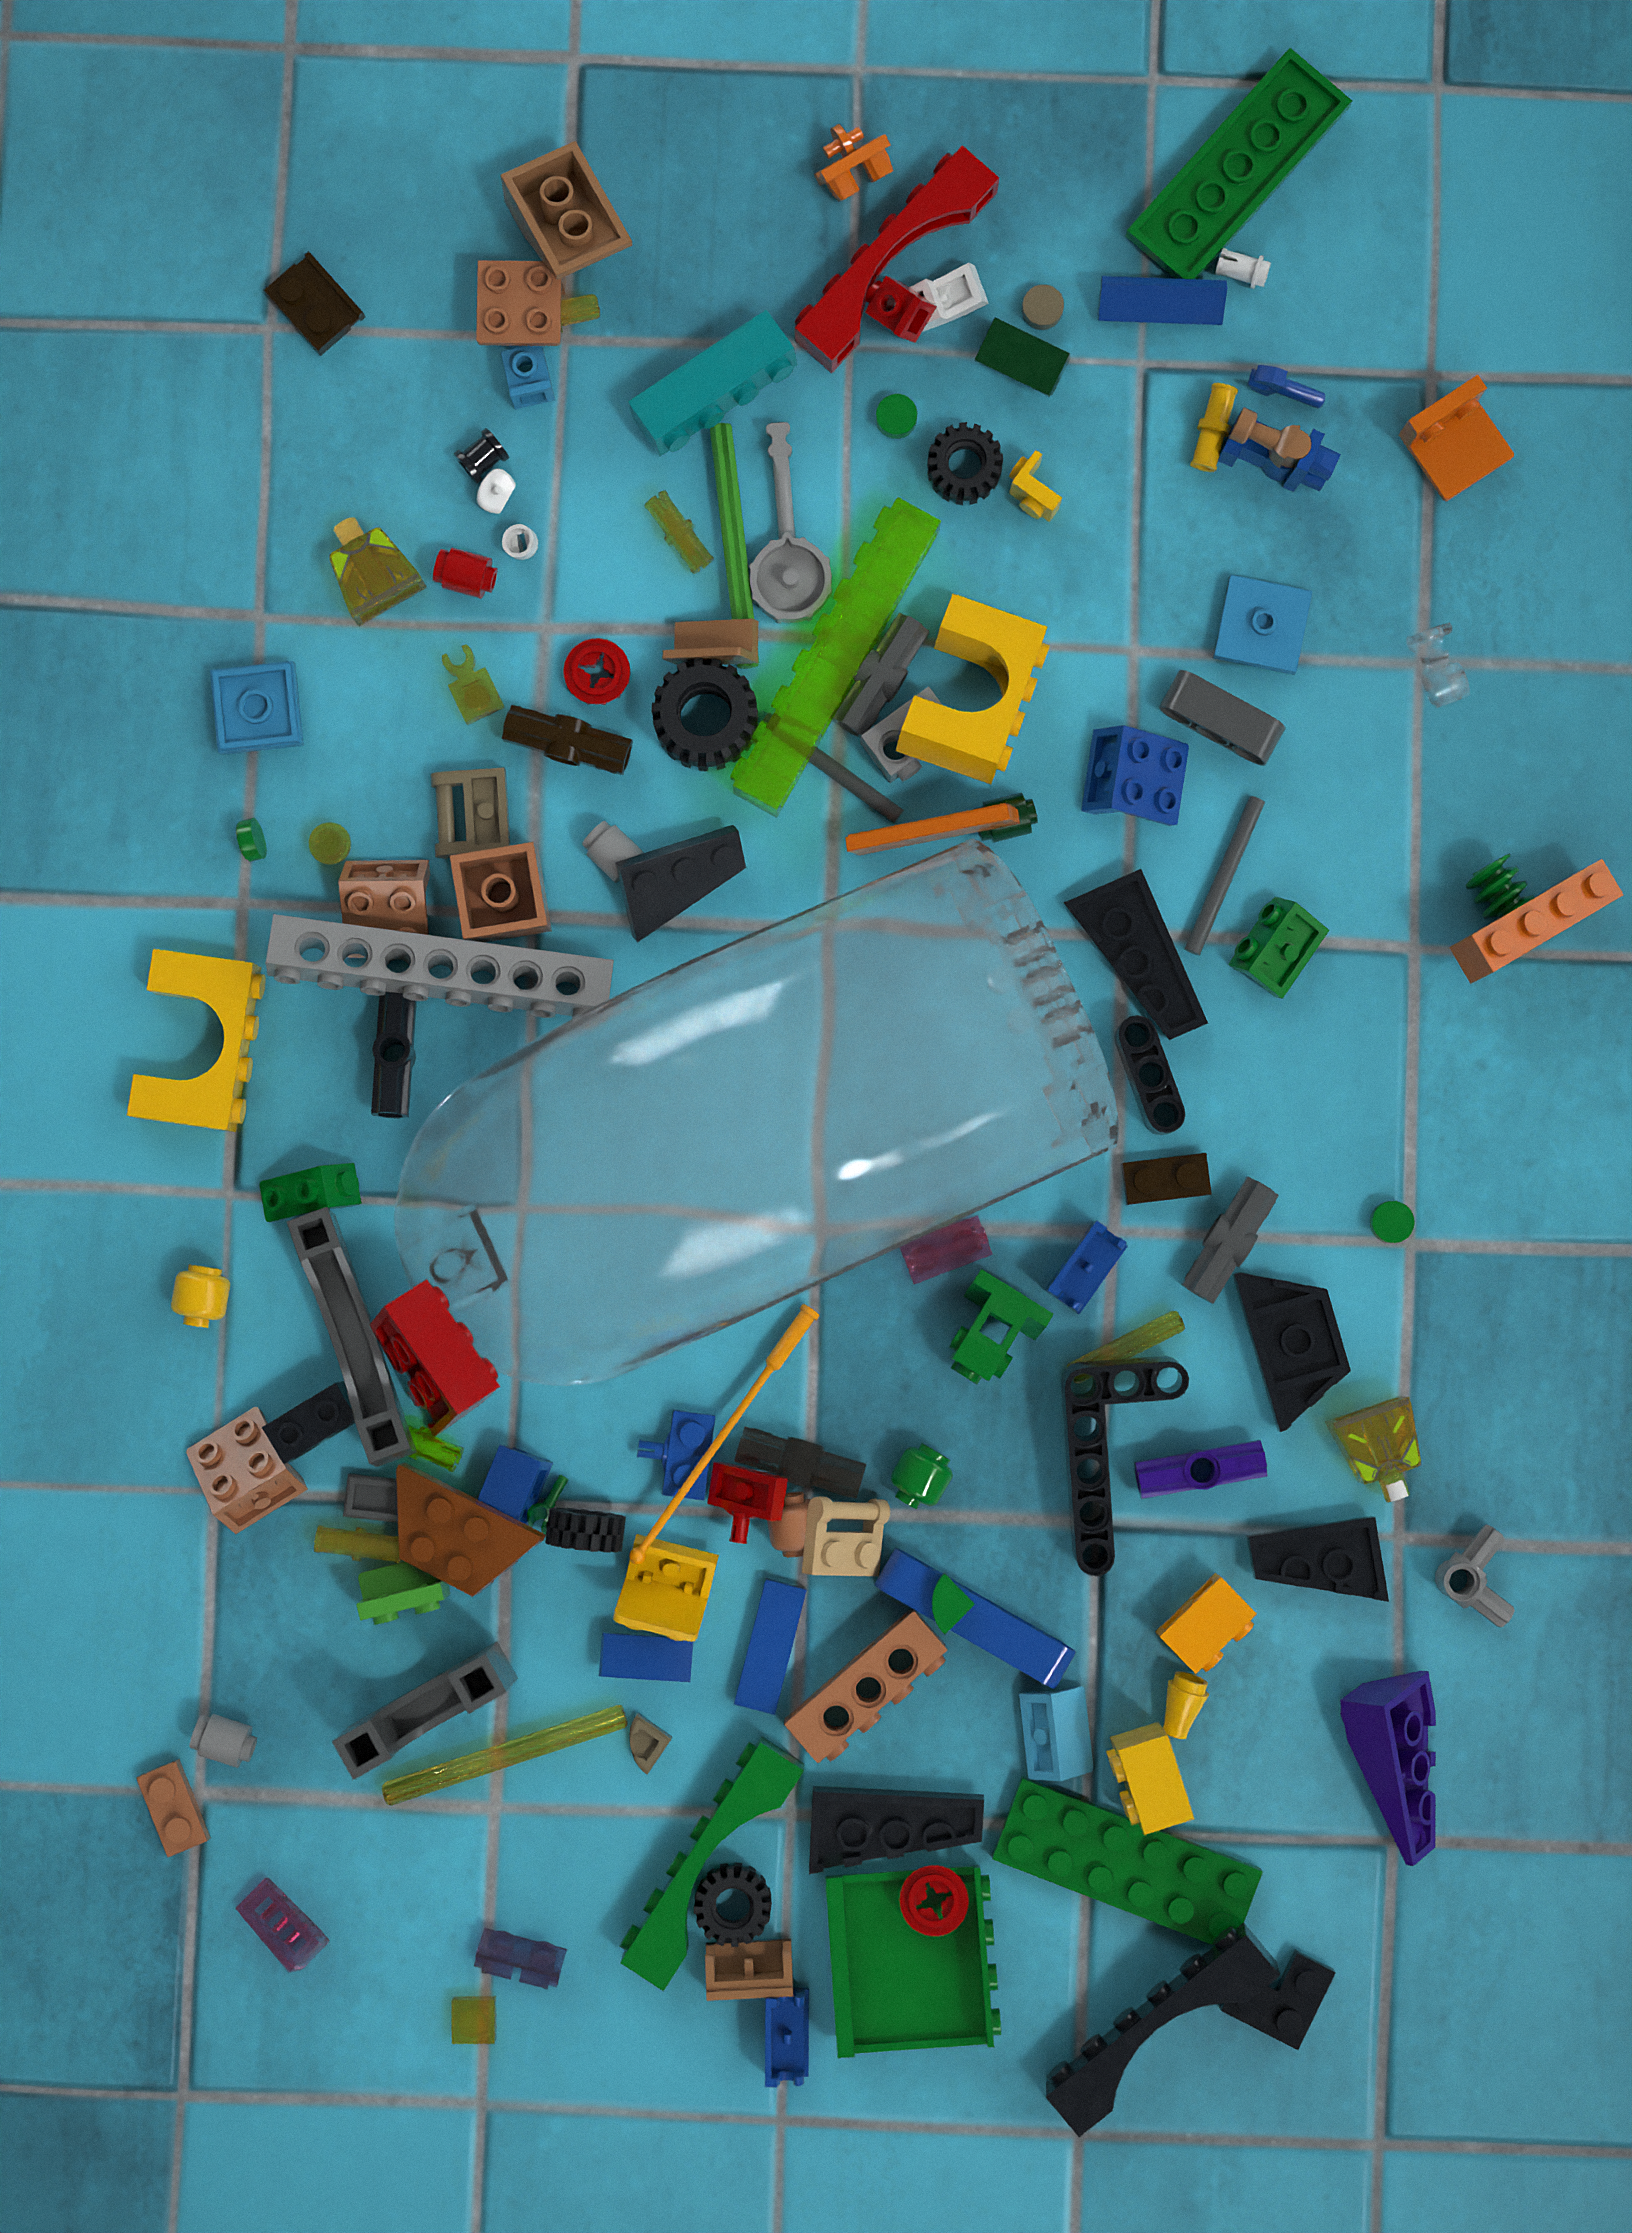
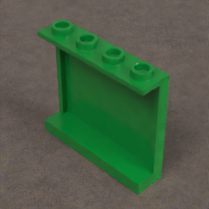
M979 1865L946 1867L954 1871L964 1882L969 1902L968 1910L962 1923L952 1932L942 1936H927L915 1931L902 1915L900 1892L906 1878L917 1869L830 1875L825 1877L837 2058L855 2057V2054L957 2046L987 2044L988 2048L994 2047L993 2036L1001 2035V2019L999 2008L991 2009L990 1991L998 1990L996 1963L988 1964L986 1947L994 1946L993 1920L984 1919L983 1902L991 1901L989 1875H981ZM929 1882L925 1883L927 1898L921 1901L922 1904L917 1905L916 1908L932 1907L934 1913L937 1912L940 1919L943 1917L941 1902L951 1895L952 1892L936 1893L934 1888H931Z

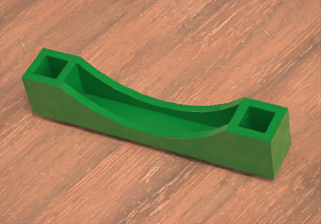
M762 1736L756 1746L751 1742H748L735 1763L741 1767L733 1782L725 1778L712 1799L718 1804L710 1818L705 1815L700 1817L689 1835L690 1838L695 1840L686 1855L681 1851L677 1853L666 1871V1874L671 1876L663 1891L657 1887L654 1889L642 1909L648 1913L640 1927L632 1924L619 1947L625 1950L620 1963L663 1992L688 1952V1904L694 1882L705 1861L719 1843L739 1826L760 1814L781 1808L804 1772V1763Z

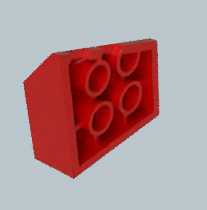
M426 1279L385 1305L370 1323V1327L393 1368L400 1374L406 1372L410 1380L407 1382L410 1391L408 1394L415 1406L427 1409L433 1421L426 1426L434 1438L482 1404L500 1385L496 1381L498 1373L493 1364L486 1357L481 1359L472 1346L474 1339L464 1323H457L449 1312L450 1304L443 1291L437 1286L432 1287Z

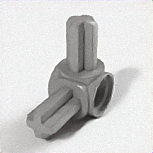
M1486 1524L1480 1529L1462 1554L1455 1552L1449 1560L1444 1561L1438 1566L1435 1573V1582L1437 1588L1443 1594L1447 1595L1463 1609L1471 1606L1497 1627H1503L1510 1621L1515 1610L1511 1604L1486 1586L1488 1581L1486 1578L1487 1574L1482 1570L1503 1544L1505 1538L1495 1528ZM1463 1569L1467 1575V1583L1461 1590L1453 1591L1449 1584L1450 1576L1456 1570Z

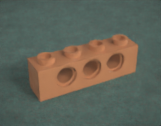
M910 1608L785 1717L784 1725L817 1764L825 1757L831 1762L849 1746L846 1739L857 1729L864 1733L878 1722L882 1717L878 1711L890 1700L896 1705L908 1696L914 1689L910 1683L922 1672L928 1677L940 1668L946 1661L942 1655L948 1651L947 1646L916 1610ZM897 1649L908 1650L913 1656L912 1664L905 1670H896L891 1667L888 1659L893 1651ZM865 1677L875 1678L881 1685L879 1693L873 1698L860 1696L856 1686L861 1679ZM838 1705L845 1708L849 1714L847 1721L841 1726L828 1724L824 1719V1713L829 1707Z

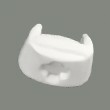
M498 468L490 471L485 476L476 495V501L480 508L490 513H501L516 486L509 473Z

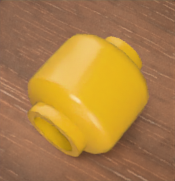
M189 1264L188 1271L179 1272L175 1278L171 1309L176 1314L184 1316L183 1324L208 1328L209 1320L222 1319L226 1314L230 1281L222 1276V1269Z

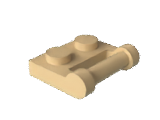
M813 1497L808 1504L802 1573L809 1575L879 1576L883 1528L890 1517L888 1502L884 1499H870L867 1503L832 1502L828 1497ZM831 1519L864 1520L863 1531L827 1530V1522Z

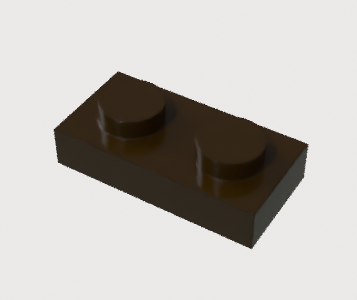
M1206 1153L1121 1163L1126 1205L1212 1195Z

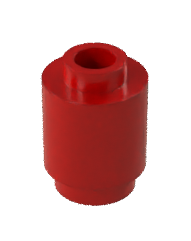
M453 547L450 551L441 549L435 561L433 581L441 583L443 589L482 599L485 592L492 593L498 569L492 567V558Z

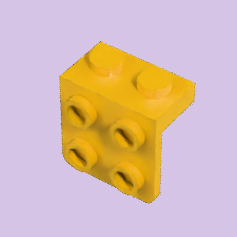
M636 1534L633 1548L639 1547L646 1536ZM654 1539L646 1551V1559L642 1564H634L629 1560L626 1578L614 1611L613 1620L625 1625L629 1629L650 1631L665 1635L675 1641H696L719 1555Z

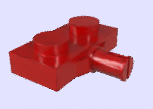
M727 1462L713 1463L707 1504L721 1507L733 1516L730 1542L747 1544L750 1519L782 1520L788 1478Z

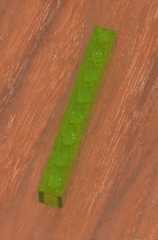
M899 497L896 498L891 508L886 505L882 508L873 525V528L878 530L871 544L866 541L862 543L853 560V564L857 565V568L851 579L843 577L835 590L832 599L837 601L831 614L823 613L816 623L812 635L817 638L811 649L808 651L803 648L792 667V671L796 675L790 686L787 687L782 684L771 704V707L776 710L770 721L767 723L762 720L756 728L750 741L755 745L748 759L741 756L730 775V779L735 781L733 784V794L774 817H778L830 726L833 717L851 689L856 673L867 655L875 647L937 538L941 520Z

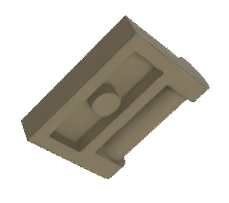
M505 768L444 771L431 774V787L436 788L439 843L435 844V858L449 859L451 855L510 846ZM463 786L466 841L455 842L452 787Z

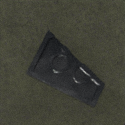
M734 825L615 862L633 938L638 943L746 868L739 831Z
M1374 1516L1246 1535L1253 1578L1257 1580L1389 1602Z

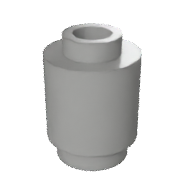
M606 821L598 824L582 842V845L588 850L586 855L615 883L619 882L615 862L644 853L616 825L610 826Z
M212 1714L211 1717L201 1715L195 1725L190 1740V1748L198 1750L199 1756L238 1768L242 1760L246 1762L251 1760L257 1744V1737L252 1736V1726Z

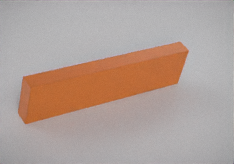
M1003 803L849 834L845 839L847 852L860 856L1020 824L1018 809Z

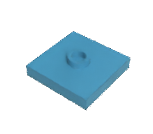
M1230 575L1213 659L1295 675L1313 591Z
M294 661L210 670L217 747L220 755L304 746L296 664Z

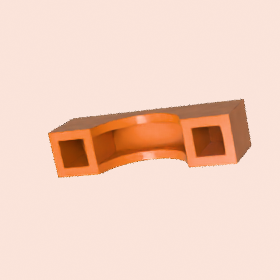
M1600 859L1449 948L1471 984L1497 971L1624 894L1603 859Z

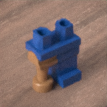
M1243 407L1230 430V434L1219 455L1218 462L1233 467L1237 458L1262 468L1265 475L1272 480H1285L1282 487L1292 492L1295 491L1300 483L1320 492L1326 480L1328 481L1341 455L1320 445L1325 434L1313 429L1308 436L1307 433L1300 430L1301 426L1298 425L1287 426L1280 431L1256 421L1257 413Z

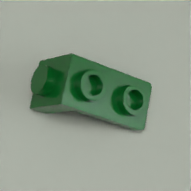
M354 1163L317 1166L263 1180L259 1183L265 1220L267 1222H275L311 1213L325 1207L336 1209L362 1204Z

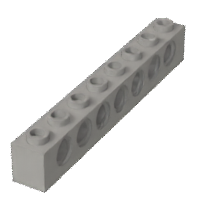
M273 914L266 957L268 976H273L276 981L284 984H299L300 980L317 982V985L324 989L340 990L343 986L360 988L361 992L374 996L385 995L386 992L403 993L404 998L413 1001H426L428 997L445 999L447 1004L457 1007H467L471 1003L488 1005L490 1010L496 1012H511L515 1008L530 1010V1014L541 1018L555 1017V1014L572 1016L574 1021L587 1024L596 1023L597 1019L606 1020L614 960L276 914ZM310 948H317L324 953L321 959L314 962L303 959L301 955ZM351 954H360L367 959L365 964L360 967H350L344 962ZM397 959L409 964V968L402 973H394L386 966L391 961ZM444 965L452 973L446 978L438 979L433 977L429 971L434 966ZM478 971H487L493 975L494 980L488 984H478L471 976ZM527 976L535 981L536 986L530 990H522L514 984V981L519 977ZM562 982H570L577 987L578 992L574 995L566 996L558 992L556 986Z

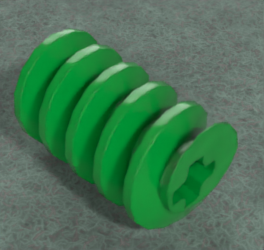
M1510 853L1473 873V876L1465 885L1467 889L1481 888L1480 893L1474 899L1475 904L1490 903L1489 907L1482 914L1485 919L1492 917L1500 918L1535 898L1534 895L1520 897L1519 894L1527 886L1526 881L1512 883L1511 879L1519 871L1517 866L1503 867V864L1510 857Z

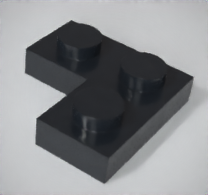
M1295 1949L1276 1988L1269 1984L1247 2003H1221L1219 2008L1222 2012L1299 2050L1336 1972L1333 1968Z

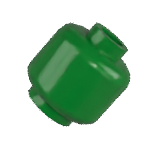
M921 1443L919 1448L908 1447L890 1475L891 1483L899 1489L895 1497L914 1509H917L920 1503L927 1506L936 1505L952 1480L953 1473L948 1467L951 1460Z

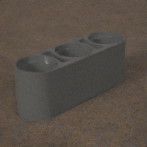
M1185 670L1178 671L1159 706V709L1171 719L1242 758L1261 766L1266 765L1285 731V726L1276 718Z

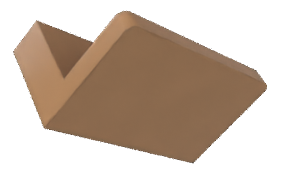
M752 618L675 622L674 649L662 650V659L675 665L685 662L686 666L694 664V659L703 658L704 663H711L712 658L721 660V665L758 663L759 621Z

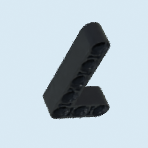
M1154 1356L1077 1362L1069 1365L1062 1374L1061 1393L1072 1551L1080 1569L1090 1576L1106 1574L1112 1568L1115 1560L1105 1405L1173 1400L1182 1396L1188 1388L1189 1376L1185 1368L1172 1357ZM1164 1368H1175L1178 1374L1175 1384L1168 1388L1159 1387L1157 1385L1159 1372ZM1125 1370L1133 1372L1135 1374V1383L1129 1390L1119 1391L1115 1389L1114 1379L1117 1374ZM1079 1374H1088L1093 1379L1091 1389L1084 1394H1076L1071 1390V1382ZM1085 1416L1094 1418L1096 1425L1091 1434L1079 1436L1074 1433V1425L1078 1419ZM1086 1459H1094L1099 1464L1098 1471L1090 1478H1082L1077 1475L1078 1465ZM1093 1501L1101 1504V1513L1097 1518L1084 1520L1080 1517V1510L1087 1502ZM1100 1544L1104 1547V1554L1098 1561L1087 1562L1082 1558L1085 1548L1089 1545Z

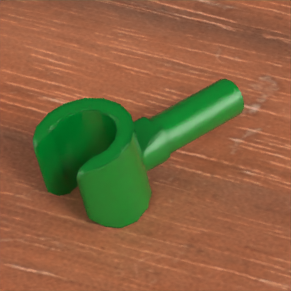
M559 1475L547 1498L542 1503L534 1504L528 1509L527 1520L530 1527H533L537 1520L545 1519L542 1523L541 1531L546 1534L549 1509L555 1507L556 1501L568 1482L566 1477Z

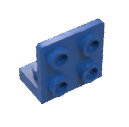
M1125 725L1093 729L1081 811L1094 815L1121 812L1168 826L1177 825L1189 751L1188 744Z

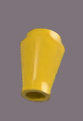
M1177 1671L1174 1678L1168 1681L1163 1729L1169 1736L1177 1739L1187 1738L1189 1729L1209 1696V1693L1206 1691L1208 1682L1205 1679L1191 1673Z

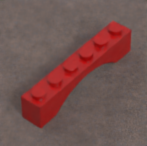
M963 145L954 155L947 153L940 159L933 170L935 175L926 185L919 183L910 192L905 201L907 206L898 216L894 213L890 214L879 227L878 234L880 235L870 246L866 243L863 244L850 260L852 266L842 276L836 274L828 281L822 291L824 296L815 306L808 304L796 317L794 322L796 324L795 341L829 372L833 373L859 345L860 326L867 292L890 261L907 246L927 234L950 226L971 223L997 194L999 177Z

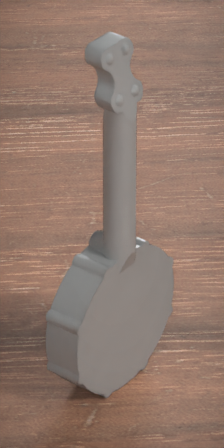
M787 422L769 423L766 426V434L772 439V444L768 447V456L773 462L779 540H770L769 544L759 552L753 563L749 565L752 602L757 604L767 616L774 619L778 624L782 622L798 623L806 620L811 621L824 607L828 599L832 597L830 559L815 545L808 542L806 538H796L789 466L792 447L786 442V436L790 433V425Z

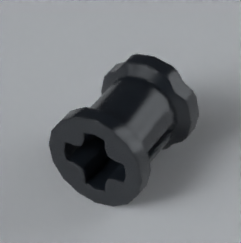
M487 428L481 431L482 437L463 452L457 450L454 453L457 461L476 483H479L482 480L481 475L498 461L505 462L509 459V455Z

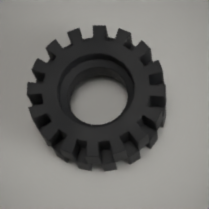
M967 422L959 423V428L955 429L953 425L946 427L943 435L939 433L935 437L934 444L930 446L927 462L928 479L933 482L932 488L936 493L939 491L943 493L942 498L948 502L952 498L956 500L957 505H963V501H969L970 505L975 504L978 498L982 497L983 500L990 495V491L992 489L995 490L1002 472L1003 453H1000L1001 446L999 441H993V433L988 429L985 433L980 431L981 425L974 423L973 428L967 427ZM963 449L973 451L981 461L979 472L967 479L955 476L951 472L948 463L952 454Z
M550 1508L545 1543L555 1547L572 1548L581 1551L622 1552L626 1517L614 1513H604L603 1511H589L587 1509Z
M735 1862L733 1866H728V1863L720 1864V1868L716 1870L714 1868L711 1869L704 1879L702 1878L699 1883L694 1903V1914L697 1917L696 1923L699 1929L703 1928L705 1931L704 1935L709 1940L711 1937L716 1939V1944L724 1946V1943H731V1947H739L741 1942H745L747 1945L753 1942V1938L756 1935L759 1937L764 1932V1927L769 1922L772 1906L770 1888H767L765 1878L762 1875H757L756 1869L753 1867L745 1868L742 1867V1863ZM727 1889H739L749 1899V1911L739 1920L725 1919L717 1910L716 1900Z

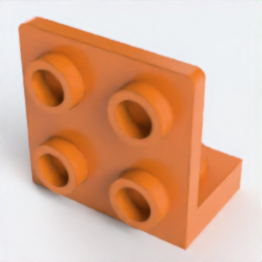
M1476 375L1409 419L1399 433L1401 440L1441 498L1446 502L1514 457V452L1478 401L1487 389L1479 375Z

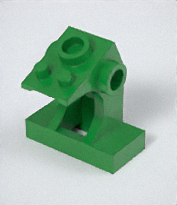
M981 1269L963 1295L981 1308L971 1327L967 1329L961 1326L949 1345V1348L954 1350L950 1356V1359L954 1360L951 1369L976 1385L981 1378L990 1381L994 1375L1000 1379L1013 1358L1007 1354V1351L1018 1332H1022L1035 1341L1047 1327L1054 1314ZM989 1315L1009 1326L1000 1345L979 1332Z

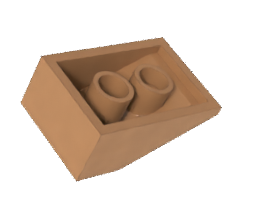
M576 141L500 175L505 204L523 236L557 280L633 246L630 236Z

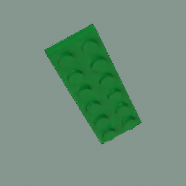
M1289 48L1127 229L1125 236L1175 279H1197L1349 109L1353 100L1293 49Z
M1023 1776L1020 1778L991 1856L992 1860L1212 1945L1214 1939L1223 1930L1230 1926L1236 1929L1245 1922L1263 1873L1259 1867L1163 1830L1144 1835L1138 1823L1131 1825L1129 1818Z

